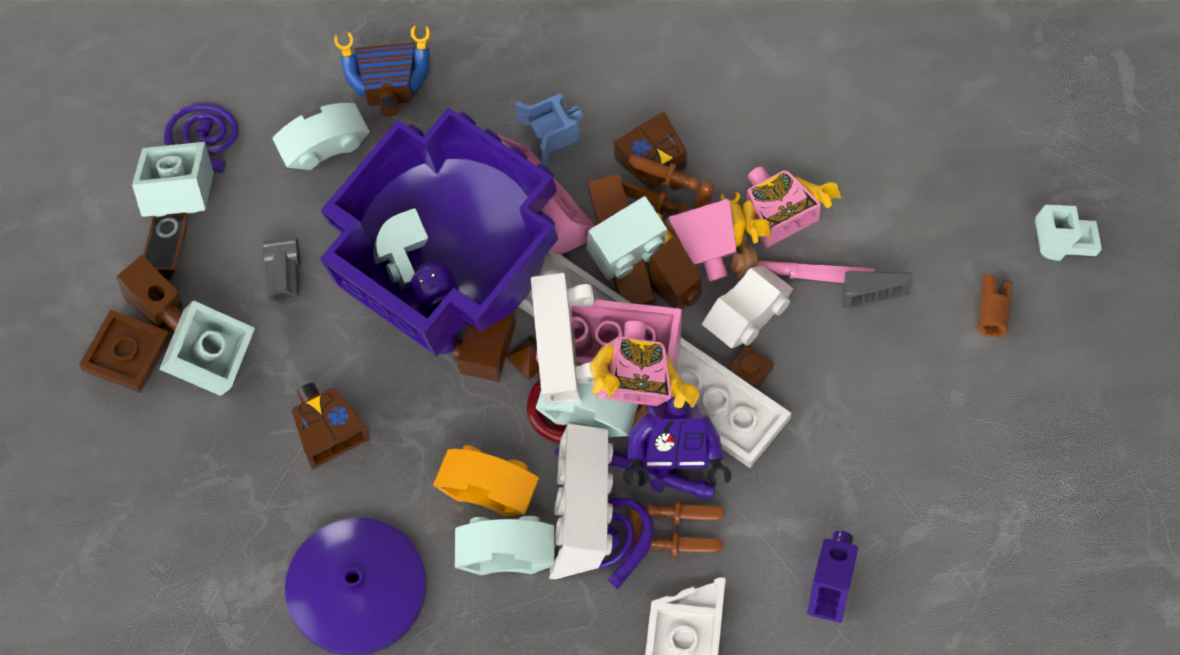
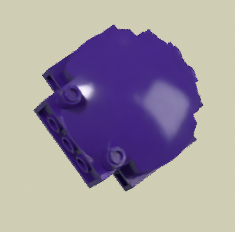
M449 107L425 135L412 124L406 126L397 120L321 209L327 223L341 232L340 236L320 258L334 284L436 357L439 354H448L456 348V334L468 324L483 332L486 328L496 324L514 311L532 290L531 277L539 276L544 264L545 255L558 241L555 222L542 212L544 206L557 192L553 173L540 163L536 166L528 161L527 156L515 146L509 148L501 143L500 137L492 130L485 129L483 131L477 127L475 121L466 113L461 111L458 114ZM413 208L416 209L428 236L424 246L406 253L414 272L416 273L419 266L428 262L443 264L450 268L459 289L457 290L453 287L433 313L420 309L411 286L401 290L398 282L393 283L386 269V265L389 264L388 260L375 265L373 258L374 243L383 224L393 216Z

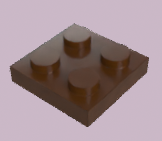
M110 310L79 366L84 372L141 393L168 345L171 335L169 331Z

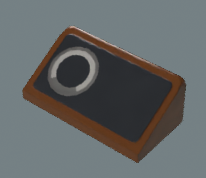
M183 213L166 214L160 217L153 216L143 254L164 278L169 280L172 279L188 219V215Z

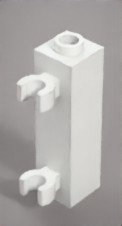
M545 271L540 273L539 276L531 277L542 396L547 405L580 401L579 384L595 383L590 371L591 362L577 366L571 306L586 307L595 305L594 294L591 284L569 288L565 272Z

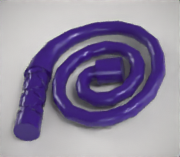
M196 103L185 106L174 113L165 126L163 138L165 146L175 145L172 138L173 127L178 119L196 110H208L219 113L231 125V135L228 140L219 146L207 147L208 154L211 155L225 151L234 144L238 137V123L234 116L224 108L213 104ZM200 112L191 116L184 123L182 129V137L185 144L193 143L189 137L190 127L200 120L197 132L201 142L216 144L227 133L225 121L218 115L210 112ZM211 121H214L219 126L220 131L214 137H206L213 126ZM210 158L213 171L222 174L225 170L226 162Z
M631 498L608 500V503H611L613 507L628 506L636 510L643 525L640 539L628 554L633 546L635 535L632 522L626 515L612 513L611 521H619L625 526L627 532L626 541L622 549L615 556L602 560L599 568H607L617 564L628 554L614 574L607 580L616 589L620 588L623 581L629 577L642 559L646 557L654 535L650 514L642 504ZM607 524V534L612 535L611 554L618 547L620 539L618 531Z

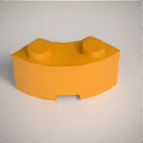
M464 445L462 449L447 450L433 486L458 502L477 504L491 509L502 516L525 515L539 477L527 471L528 466L521 461L513 459L506 461L482 453L476 447Z

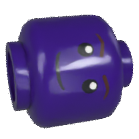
M433 262L419 266L410 281L411 289L420 309L431 313L434 312L453 287L459 290L450 268Z

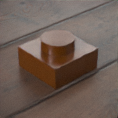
M745 346L728 370L758 389L773 370L774 362L750 347Z

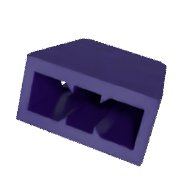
M835 531L832 539L823 540L807 615L842 623L859 549L856 545L852 544L854 538L850 533Z

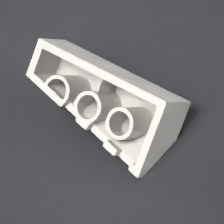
M568 424L560 440L557 484H561L563 487L558 489L554 515L561 516L557 521L554 534V550H558V556L554 566L550 567L549 579H559L599 568L605 555H610L612 535L607 534V524L611 522L613 506L611 503H608V494H610L612 489L613 474L608 473V464L612 460L613 444L608 443V429Z

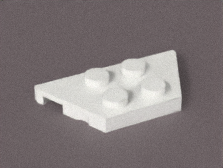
M720 577L714 579V583L695 589L691 587L680 591L676 596H666L651 601L645 655H718L726 578Z

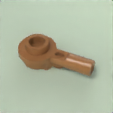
M745 230L741 245L737 247V252L734 253L731 262V269L740 280L750 268L757 267L758 265L757 253L748 244Z

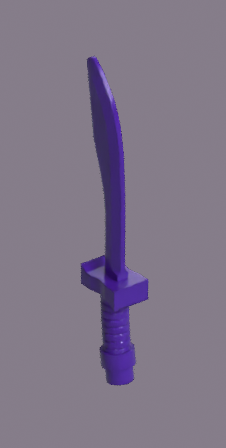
M556 449L554 452L556 456H559V449ZM613 451L612 460L608 466L627 469L631 467V463L627 461V455ZM675 468L646 469L649 478L653 480L650 482L651 489L661 494L665 486L694 494L698 498H714L716 486L708 484L706 481H695L676 474L674 475L673 473L676 472Z

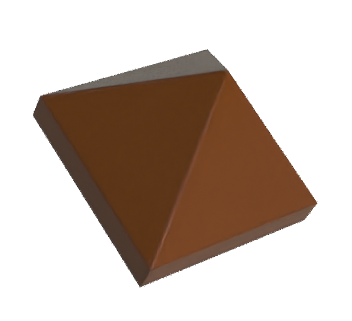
M530 336L509 353L506 358L528 380L539 372V364L536 360L537 341Z

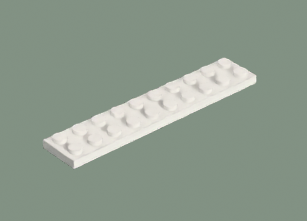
M550 251L545 255L541 273L545 271L565 272L569 288L591 284L594 299L630 303L562 255ZM531 290L519 307L534 317ZM681 338L678 375L685 384L693 385L698 389L699 397L696 404L699 406L702 414L709 416L719 433L722 449L751 468L791 419V412Z

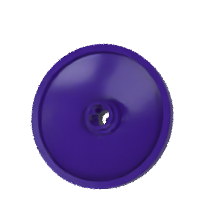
M369 518L340 520L316 531L299 547L293 556L285 581V596L288 610L298 629L316 646L339 655L371 654L397 642L411 629L419 617L424 605L427 589L424 566L413 543L395 527ZM353 579L358 580L355 583H349Z

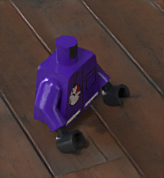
M671 396L668 403L649 406L647 414L640 418L628 434L627 461L631 463V467L627 468L623 474V479L627 484H632V475L635 471L639 474V486H644L649 479L646 469L707 468V462L712 464V468L708 472L710 483L717 485L715 472L718 469L724 472L726 483H729L732 474L730 469L722 465L721 462L724 459L719 433L710 417L702 414L697 404L694 407H690V404L685 401L682 408H676L673 403L675 397Z

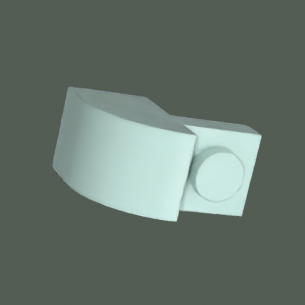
M1045 205L1037 214L1035 225L1040 252L1044 257L1061 261L1065 255L1097 256L1102 250L1097 222L1079 220L1076 206Z
M415 208L387 220L381 227L373 247L375 265L388 260L389 264L386 265L388 275L393 283L398 282L401 290L410 287V281L415 274L406 253L424 246L428 240V236Z

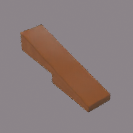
M620 174L588 181L589 197L598 224L628 207ZM644 259L634 264V270L621 279H617L616 276L613 277L618 295L630 303L641 305L655 303Z

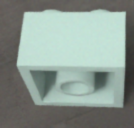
M205 142L142 148L132 183L142 217H160L166 214L196 213L206 210L214 172Z
M644 196L588 230L586 249L607 281L615 276L617 279H621L634 270V264L643 259L645 262L650 261V256L664 244L667 228Z
M193 300L183 310L160 370L222 396L233 385L255 328Z

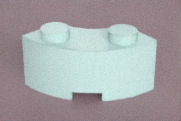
M336 103L320 107L321 113L305 120L301 115L284 126L272 139L286 167L312 170L317 164L330 156L340 153H351L357 149L370 131L356 104Z
M579 384L580 401L547 405L542 392L540 393L536 409L558 425L575 424L608 429V438L628 436L638 407L636 403L596 398V394L592 392L594 384Z
M523 516L519 520H490L485 517H475L470 519V524L455 528V568L482 576L495 572L533 574L554 566V525L542 523L540 518L536 516Z

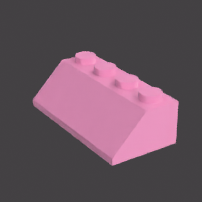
M498 135L502 141L501 143L509 148L512 146L519 148L527 156V160L537 166L538 163L543 165L528 146ZM553 177L557 192L544 206L542 212L555 222V230L558 236V241L549 251L562 255L587 243L588 230L595 227L596 224L556 178Z
M594 299L595 305L571 306L577 366L592 362L603 346L617 337H624L626 322L641 321L646 324L645 340L663 343L666 355L669 356L676 371L678 370L682 309ZM537 350L536 360H537V362H538V364H539V360H538V350Z

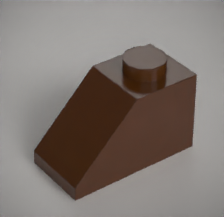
M673 236L650 256L651 288L672 308L683 309L685 306L690 307L694 305L701 297L702 276L680 241Z
M514 311L496 324L486 328L483 332L474 326L466 330L463 342H457L454 353V360L458 361L460 374L499 382L516 327Z

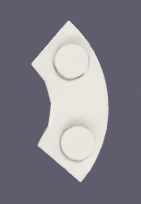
M764 265L752 267L733 289L717 299L702 325L731 349L742 343L747 346L753 342L759 330L774 314L778 316L785 311L790 303L788 297L793 288Z

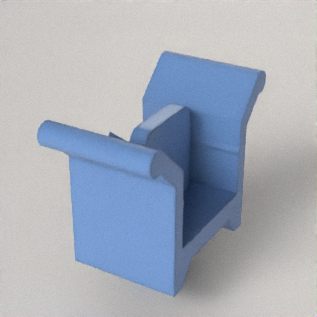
M561 93L532 106L523 104L521 101L515 102L518 123L531 126L537 139L541 141L540 154L541 162L544 166L548 165L550 153L580 140L581 134L578 123L583 120L582 111L579 110L578 105L571 106L568 110L564 111Z

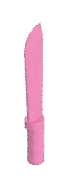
M758 261L757 265H764L775 275H788L789 279L799 278L844 283L845 272L847 271L875 272V269L866 267L810 265L791 262Z

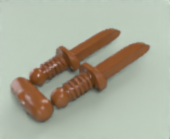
M630 154L629 163L634 168L665 179L664 185L670 187L671 181H673L672 183L675 182V184L685 186V188L689 187L691 190L699 188L692 210L710 204L714 191V186L711 182L705 181L700 185L698 178L675 171L676 164L670 163L668 167L641 156ZM622 182L625 195L636 200L645 196L651 205L656 206V213L661 214L662 209L677 215L691 210L688 205H682V203L675 200L672 201V199L669 200V198L666 199L668 192L661 191V194L631 183Z
M675 499L674 506H666V504L664 506L663 504L661 506L659 504H648L645 506L651 517H667L668 519L669 517L670 519L674 517V525H680L681 519L711 521L719 520L725 515L724 507L682 505L681 499ZM629 507L628 519L632 522L635 532L631 548L633 550L634 545L640 539L643 525L637 511ZM673 532L672 539L671 537L667 539V537L657 538L655 536L652 539L649 550H671V557L678 558V551L716 553L722 550L723 540L680 537V532Z

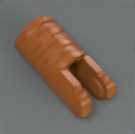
M985 273L982 281L977 329L984 336L1002 337L1008 332L1013 282L1004 280L1000 285L998 294H995L996 277L993 274Z

